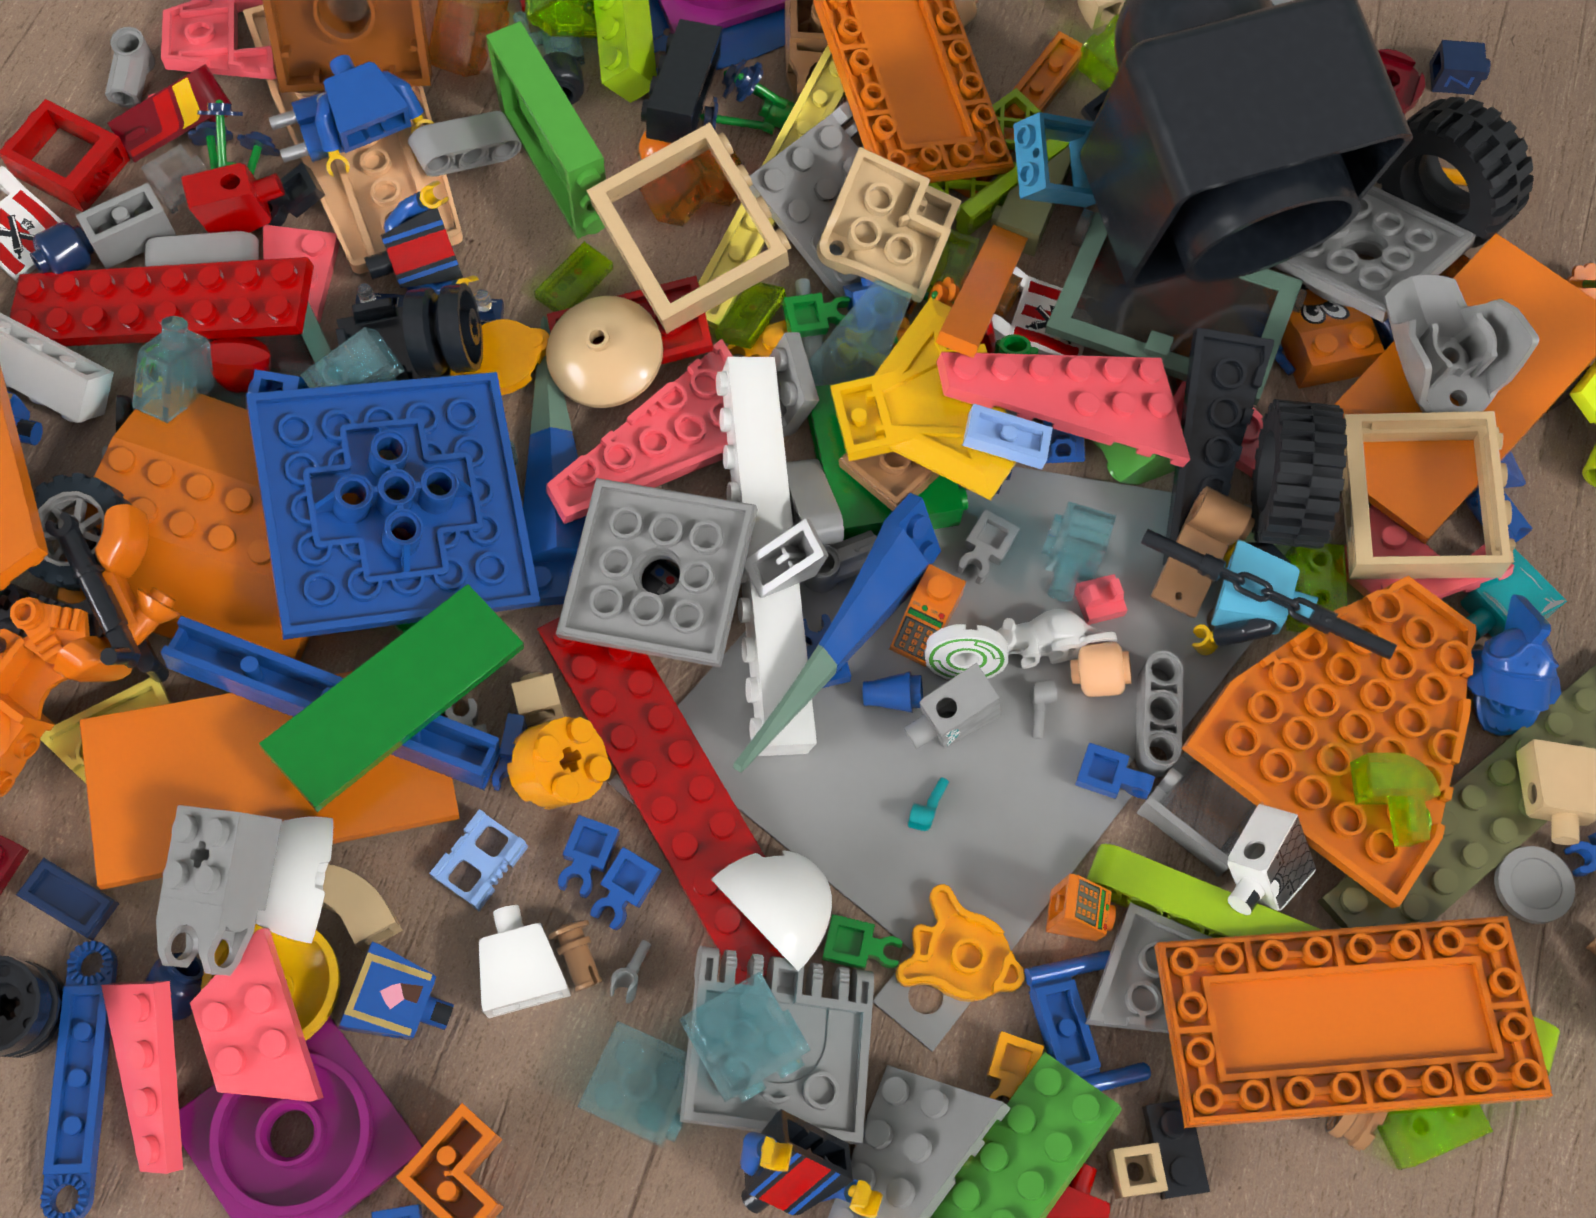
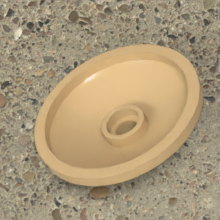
M617 296L590 298L570 308L553 327L546 348L547 367L557 387L571 400L594 408L619 406L639 396L655 379L663 358L662 336L653 317L646 309L634 301ZM599 336L605 337L601 344H593L595 338Z

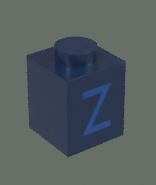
M1442 40L1429 62L1431 92L1474 95L1481 82L1488 78L1491 63L1490 59L1486 58L1485 43Z

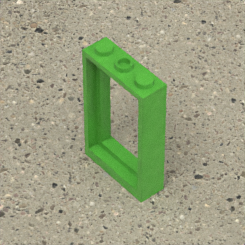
M521 21L487 34V45L501 111L508 119L524 150L577 239L588 234L592 235L600 232L605 226L592 206L586 190L606 180L604 157Z

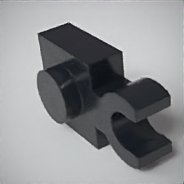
M303 162L280 179L285 195L267 201L272 217L267 225L282 226L289 213L298 218L325 196L313 171Z

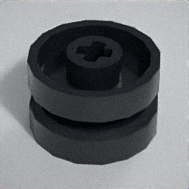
M466 283L445 285L441 288L439 295L431 287L407 291L403 300L402 310L403 333L407 352L416 373L421 377L438 376L446 372L448 365L456 373L473 372L480 369L483 360V333L478 306L471 288Z

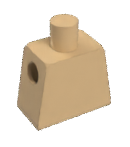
M1533 739L1516 751L1526 814L1530 818L1551 821V841L1560 845L1578 844L1580 842L1579 826H1588L1596 821V749Z

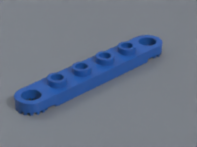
M92 940L76 946V949L69 954L70 958L67 959L66 963L68 967L66 985L63 988L43 1166L44 1182L40 1197L42 1199L40 1207L47 1218H84L90 1211L94 1201L111 1035L101 985L116 983L118 961L115 952L110 947ZM92 953H100L103 956L102 960H104L102 963L103 968H100L101 971L95 973V976H84L81 970L83 960ZM68 1185L75 1186L80 1196L77 1200L79 1201L78 1204L76 1203L75 1209H71L70 1212H60L56 1206V1197L59 1191Z

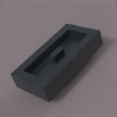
M1180 1100L1143 1106L1150 1144L1159 1143L1168 1191L1160 1193L1161 1199L1210 1192L1196 1127L1184 1128Z

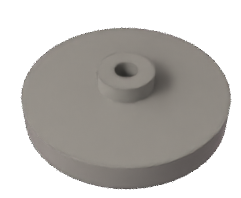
M1525 846L1515 849L1496 868L1494 884L1500 902L1508 912L1524 922L1532 924L1552 922L1562 917L1570 909L1574 901L1575 882L1570 869L1559 856L1545 848Z

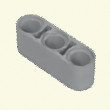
M492 111L424 125L416 129L408 138V144L427 176L431 177L504 162L517 155L522 147L515 131L505 114L501 111Z
M244 231L155 237L149 239L145 244V267L259 260L258 238Z
M814 458L786 462L793 527L805 518L810 519L823 545L842 543L844 538L842 515L819 460Z
M1166 650L1151 654L1137 678L1135 760L1141 772L1150 774L1155 778L1167 774L1180 758L1182 752L1183 666L1178 656ZM1151 669H1159L1165 672L1168 681L1157 679ZM1150 708H1160L1166 713L1168 720L1162 721L1155 718ZM1149 747L1162 749L1166 754L1167 761H1160L1154 758L1150 753Z

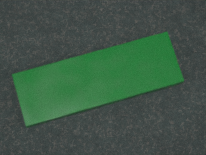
M467 584L259 743L260 748L318 812L522 651L524 643L472 587Z

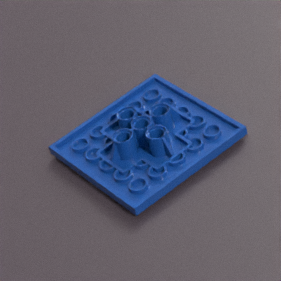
M497 372L246 394L283 640L415 623L467 584L472 587L494 612L537 607L540 604ZM390 450L398 458L386 460L378 452ZM437 484L448 493L442 496L435 495L428 490L427 486ZM387 489H398L406 497L401 500H393L385 494V491ZM346 493H355L363 502L351 505L346 503L342 496ZM395 528H405L413 537L408 540H400L391 531Z

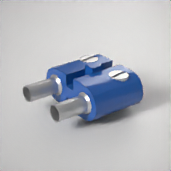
M326 92L291 102L293 107L291 111L268 117L273 130L296 123L300 126L304 142L280 150L284 163L304 156H310L312 162L329 157L328 152H324L315 125L318 99ZM343 148L339 149L340 153H344Z

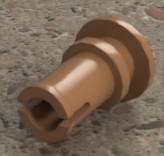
M588 920L564 924L547 936L549 941L558 939L560 947L557 948L559 956L564 955L576 992L603 982L588 946L592 943L590 936L585 937L582 930L590 925Z

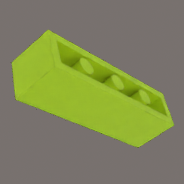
M594 0L601 82L613 92L632 103L649 93L652 77L657 76L649 0Z

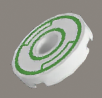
M966 624L944 627L929 636L927 640V647L925 649L926 666L934 674L951 680L977 663L987 679L992 678L1002 672L1008 664L1007 640L999 632L987 626L977 625V630H966Z

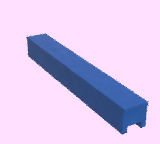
M180 616L177 622L179 628L168 646L164 645L160 652L166 663V668L292 717L344 679L184 616ZM440 715L391 755L485 791L500 758L499 738Z

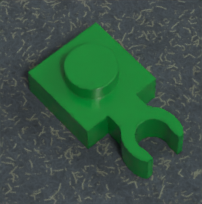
M822 293L784 297L782 307L788 332H799L802 338L826 335L829 330L828 323L837 326L849 325L853 319V313L842 315L837 309L848 307L850 298L841 296L835 298L832 302L824 303Z
M832 914L822 960L865 970L867 960L871 958L875 959L881 966L892 969L898 966L899 961L888 959L884 955L883 949L886 946L901 948L903 941L894 936H887L882 939L874 938L875 924Z

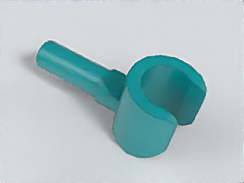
M940 777L928 798L926 806L913 803L907 825L909 828L920 831H928L931 828L938 802L949 784L946 778Z

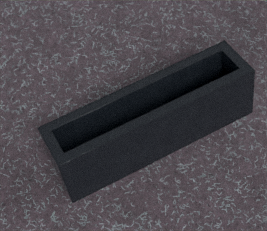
M680 19L675 33H669L666 43V55L661 54L659 59L658 77L653 76L651 80L650 99L645 98L642 104L641 121L646 122V138L673 143L696 130L721 58V26Z

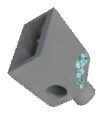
M975 663L924 697L919 702L923 716L905 726L904 730L916 749L936 737L944 748L999 718L1001 716L1000 697L979 665ZM944 713L954 714L951 718L940 717Z

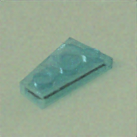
M875 279L808 360L814 384L835 385L874 376L890 353L912 293Z

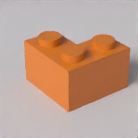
M461 1103L396 1178L438 1218H496L504 1206L471 1175L503 1139L474 1112Z

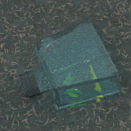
M178 316L164 318L161 323V333L140 348L137 357L132 399L133 408L168 423L187 409L201 394L205 395L214 388L210 342L206 337L188 330V322Z

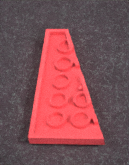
M720 339L713 345L715 351L709 352L702 359H696L678 379L667 383L627 417L626 422L614 432L611 430L601 438L600 444L588 454L581 455L547 483L546 493L564 525L587 515L596 478L655 488L723 460V449L728 443L727 433L720 430L719 416L721 408H724L723 396H718L716 392L717 372H722L727 357H733L723 339Z
M941 352L936 361L944 396L990 409L998 406L1017 412V417L1030 421L1033 418L1051 422L1053 429L1109 446L1115 442L1136 448V454L1149 458L1152 454H1157L1170 458V464L1182 468L1191 460L1162 358L976 353L975 357L971 358L958 352Z

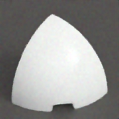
M301 817L282 821L265 911L258 910L255 924L268 928L271 932L280 936L312 944L325 895L323 891L325 871L328 862L331 860L333 818Z
M784 850L781 856L762 857L758 853L748 855L717 873L711 880L799 972L816 951L829 923L832 895L824 873L808 858L798 853Z

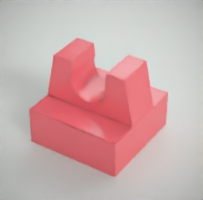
M1115 574L1076 583L1074 587L1083 618L1088 625L1123 617L1128 611L1124 601L1123 588Z

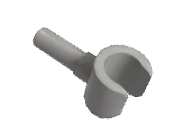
M1054 680L1038 681L1030 690V700L1032 705H1034V739H1043L1045 704L1057 702V688Z
M642 940L627 967L617 969L613 973L610 986L611 997L617 988L626 987L628 988L626 1003H631L635 999L638 985L637 974L651 947L649 942Z

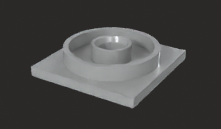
M1372 186L1360 201L1359 213L1345 228L1311 250L1274 267L1302 280L1303 284L1319 297L1335 304L1353 307L1383 323L1388 319L1384 297L1394 285L1410 276L1441 274L1474 245L1476 234ZM1357 254L1368 255L1375 259L1361 260Z
M596 478L556 635L562 639L721 668L757 516V506ZM659 559L673 561L680 569L678 584L665 594L656 595L647 592L642 586V574L645 568L651 562Z

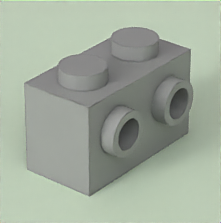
M148 183L75 215L106 269L145 252V244L151 238L177 236Z

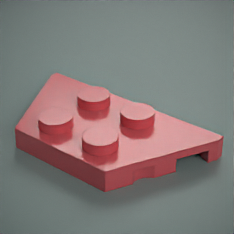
M262 928L252 935L240 963L231 976L215 975L190 1002L216 1090L221 1093L316 1101L324 1098L270 929Z

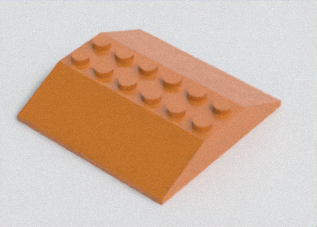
M158 380L114 434L94 477L119 490L124 495L123 498L129 501L132 506L147 514L149 525L147 550L137 571L131 578L127 579L136 599L138 588L150 593L154 587L176 600L173 608L181 613L180 616L300 661L310 636L285 640L282 637L248 410ZM346 493L342 496V499L351 505L363 502L355 493ZM87 503L85 520L98 513V509L90 503ZM100 523L96 527L101 529L102 523ZM59 587L56 597L58 600L70 604L80 603L86 599L81 588L80 591H71ZM180 616L169 622L159 624L152 633L172 639L179 628L177 622Z

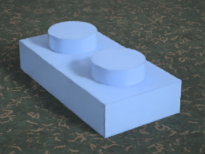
M973 404L968 414L962 446L1042 470L1048 458L1053 427Z

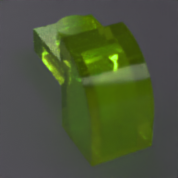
M1367 753L1350 762L1355 805L1388 804L1394 847H1411L1430 840L1432 818L1425 802L1440 796L1441 793L1435 777L1423 763L1414 757L1402 753Z

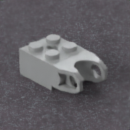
M177 806L156 916L157 951L162 965L188 968L199 953L205 973L231 976L240 963L254 933L258 910L265 911L282 819L226 810ZM185 933V951L181 956L175 958L171 952L172 942L178 934ZM223 939L228 943L229 954L226 961L218 966L215 963L214 953L220 940Z

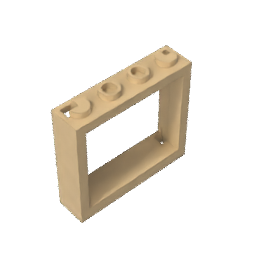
M710 122L586 190L592 206L666 333L671 332L789 266L787 250L791 249L786 235L781 228L774 230L768 220L772 217L768 205L762 196L755 198L749 188L753 183L743 164L735 165L730 156L734 151L728 138L723 132L717 135ZM710 149L769 249L670 303L612 203Z
M1495 411L1344 414L1343 418L1346 419L1347 425L1344 435H1347V446L1344 450V456H1347L1346 468L1343 469L1342 479L1345 480L1342 495L1349 579H1402L1408 575L1413 579L1501 578L1511 563H1514L1513 550L1516 547V542L1513 538H1509L1508 525H1510L1512 519L1511 502L1505 500L1503 487L1507 484L1508 470L1506 463H1501L1499 450L1503 446V433H1499V427L1496 426ZM1474 440L1486 555L1373 557L1363 442Z

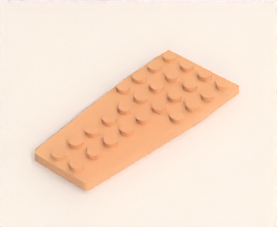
M263 5L243 10L255 47L271 46ZM278 78L273 80L266 79L280 114L293 109L291 102L325 92L280 93ZM423 86L411 87L424 110L422 113L423 118L432 121ZM298 123L286 126L294 145L304 142ZM411 127L348 153H340L341 156L348 160L350 169L346 173L344 162L340 159H335L330 164L334 177L326 169L329 157L312 162L310 156L300 158L305 165L311 168L325 193L320 202L337 235L352 271L357 274L369 272L365 257L386 251L381 234L385 233V220L398 203L421 191L422 188L433 181H440L441 183L433 188L434 196L440 200L447 196L449 197V200L439 206L438 210L451 246L457 245L463 240L447 174L434 177L425 174L408 144Z

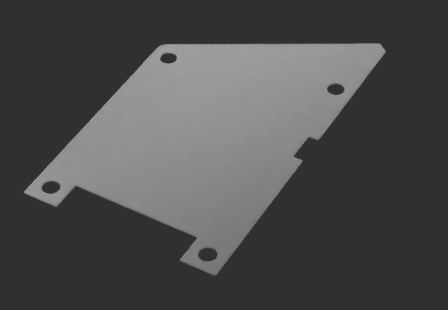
M1014 466L1010 480H1004L1000 493L995 494L991 501L970 490H966L968 509L963 511L960 525L934 529L941 552L932 565L967 581L961 600L947 627L955 624H966V630H977V625H982L997 631L1002 627L1006 618H1012L1017 625L1030 622L1042 613L1052 609L1072 611L1084 620L1074 592L1076 583L1115 574L1123 588L1124 601L1128 611L1123 617L1091 624L1090 626L1101 631L1115 632L1117 643L1121 646L1122 651H1129L1132 684H1126L1125 690L1121 695L1087 697L1084 695L1081 684H1072L1070 660L1051 664L1049 657L1045 656L1040 657V662L1036 666L1023 669L1021 667L1023 655L1010 654L1008 655V664L1005 669L994 677L988 678L1000 697L1001 716L948 747L944 748L936 737L916 749L907 736L904 727L923 716L921 708H913V713L877 706H864L863 681H873L911 671L912 675H922L923 698L949 681L934 674L927 666L924 667L889 649L914 594L913 592L847 661L851 673V682L822 688L812 698L817 744L808 754L757 756L743 772L740 773L733 768L734 762L751 741L750 720L755 718L753 703H748L746 698V679L750 677L749 662H744L742 658V639L747 637L746 631L724 654L721 668L713 666L681 701L678 708L737 809L790 852L798 853L812 861L824 873L830 885L890 934L901 939L903 944L912 951L906 959L910 958L914 952L911 938L913 928L918 924L930 927L936 925V918L929 902V895L931 890L939 884L948 885L965 909L982 914L996 922L1004 930V936L1008 941L1011 951L1049 903L1051 889L1068 874H1072L1132 797L1122 788L1119 789L1118 795L1114 799L1076 786L1075 783L1089 742L1130 756L1127 767L1134 760L1137 678L1150 655L1157 651L1166 650L1174 653L1182 662L1183 731L1253 642L1252 640L1218 646L1215 652L1206 656L1199 654L1191 646L1193 643H1200L1205 639L1198 638L1193 633V629L1199 624L1208 627L1207 615L1212 609L1216 608L1224 581L1223 578H1219L1217 582L1212 581L1196 618H1191L1150 597L1165 566L1162 565L1164 554L1141 544V541L1147 529L1166 537L1172 492ZM986 509L1020 527V530L1001 564L997 565L989 561L990 569L987 578L979 585L976 583L980 572L977 566L968 565L962 574L957 573V568L961 557L965 553L971 552V550L964 547L966 539ZM1252 530L1245 540L1238 539L1243 542H1257L1253 538L1254 533H1252ZM1330 534L1328 542L1324 543L1322 549L1274 544L1291 564L1299 568L1300 573L1297 584L1331 542L1332 537ZM823 564L818 573H827L831 571V568ZM858 575L838 582L832 590L825 593L810 590L804 581L799 583L803 619L806 618L808 628L811 631L818 632L822 630L821 615L827 614L832 623ZM1151 669L1157 679L1168 681L1165 672L1159 669ZM1054 680L1057 688V702L1045 704L1043 739H1034V705H1032L1030 700V690L1038 681ZM1156 707L1150 708L1155 718L1162 721L1168 720L1163 710ZM944 713L940 717L951 718L954 714ZM616 773L608 784L635 805ZM940 777L946 778L949 784L938 802L931 828L928 831L909 828L907 825L913 803L926 806L928 798ZM894 973L873 999V1003L933 1052L971 1002L959 1001L943 994L942 1005L937 1011L931 1014L919 1013L910 1005L908 998L910 987H903L897 983Z

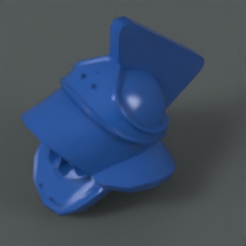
M1512 595L1504 631L1485 641L1483 648L1471 650L1474 668L1473 675L1468 677L1467 688L1474 694L1475 715L1483 730L1497 736L1513 735L1523 726L1526 728L1532 726L1539 713L1548 710L1549 705L1555 704L1561 695L1560 679L1557 676L1556 670L1559 667V663L1553 657L1552 647L1546 640L1550 635L1551 625L1523 595Z

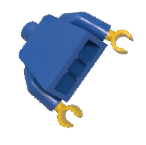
M348 55L337 56L330 62V68L334 76L325 79L323 82L326 93L318 99L315 125L324 152H328L329 155L326 169L332 177L334 175L330 164L335 159H340L344 162L346 173L350 169L348 160L340 155V148H343L344 152L348 153L411 127L412 134L421 124L428 125L434 123L429 119L423 118L422 113L424 110L410 84L388 71H381L373 62H367L355 67Z

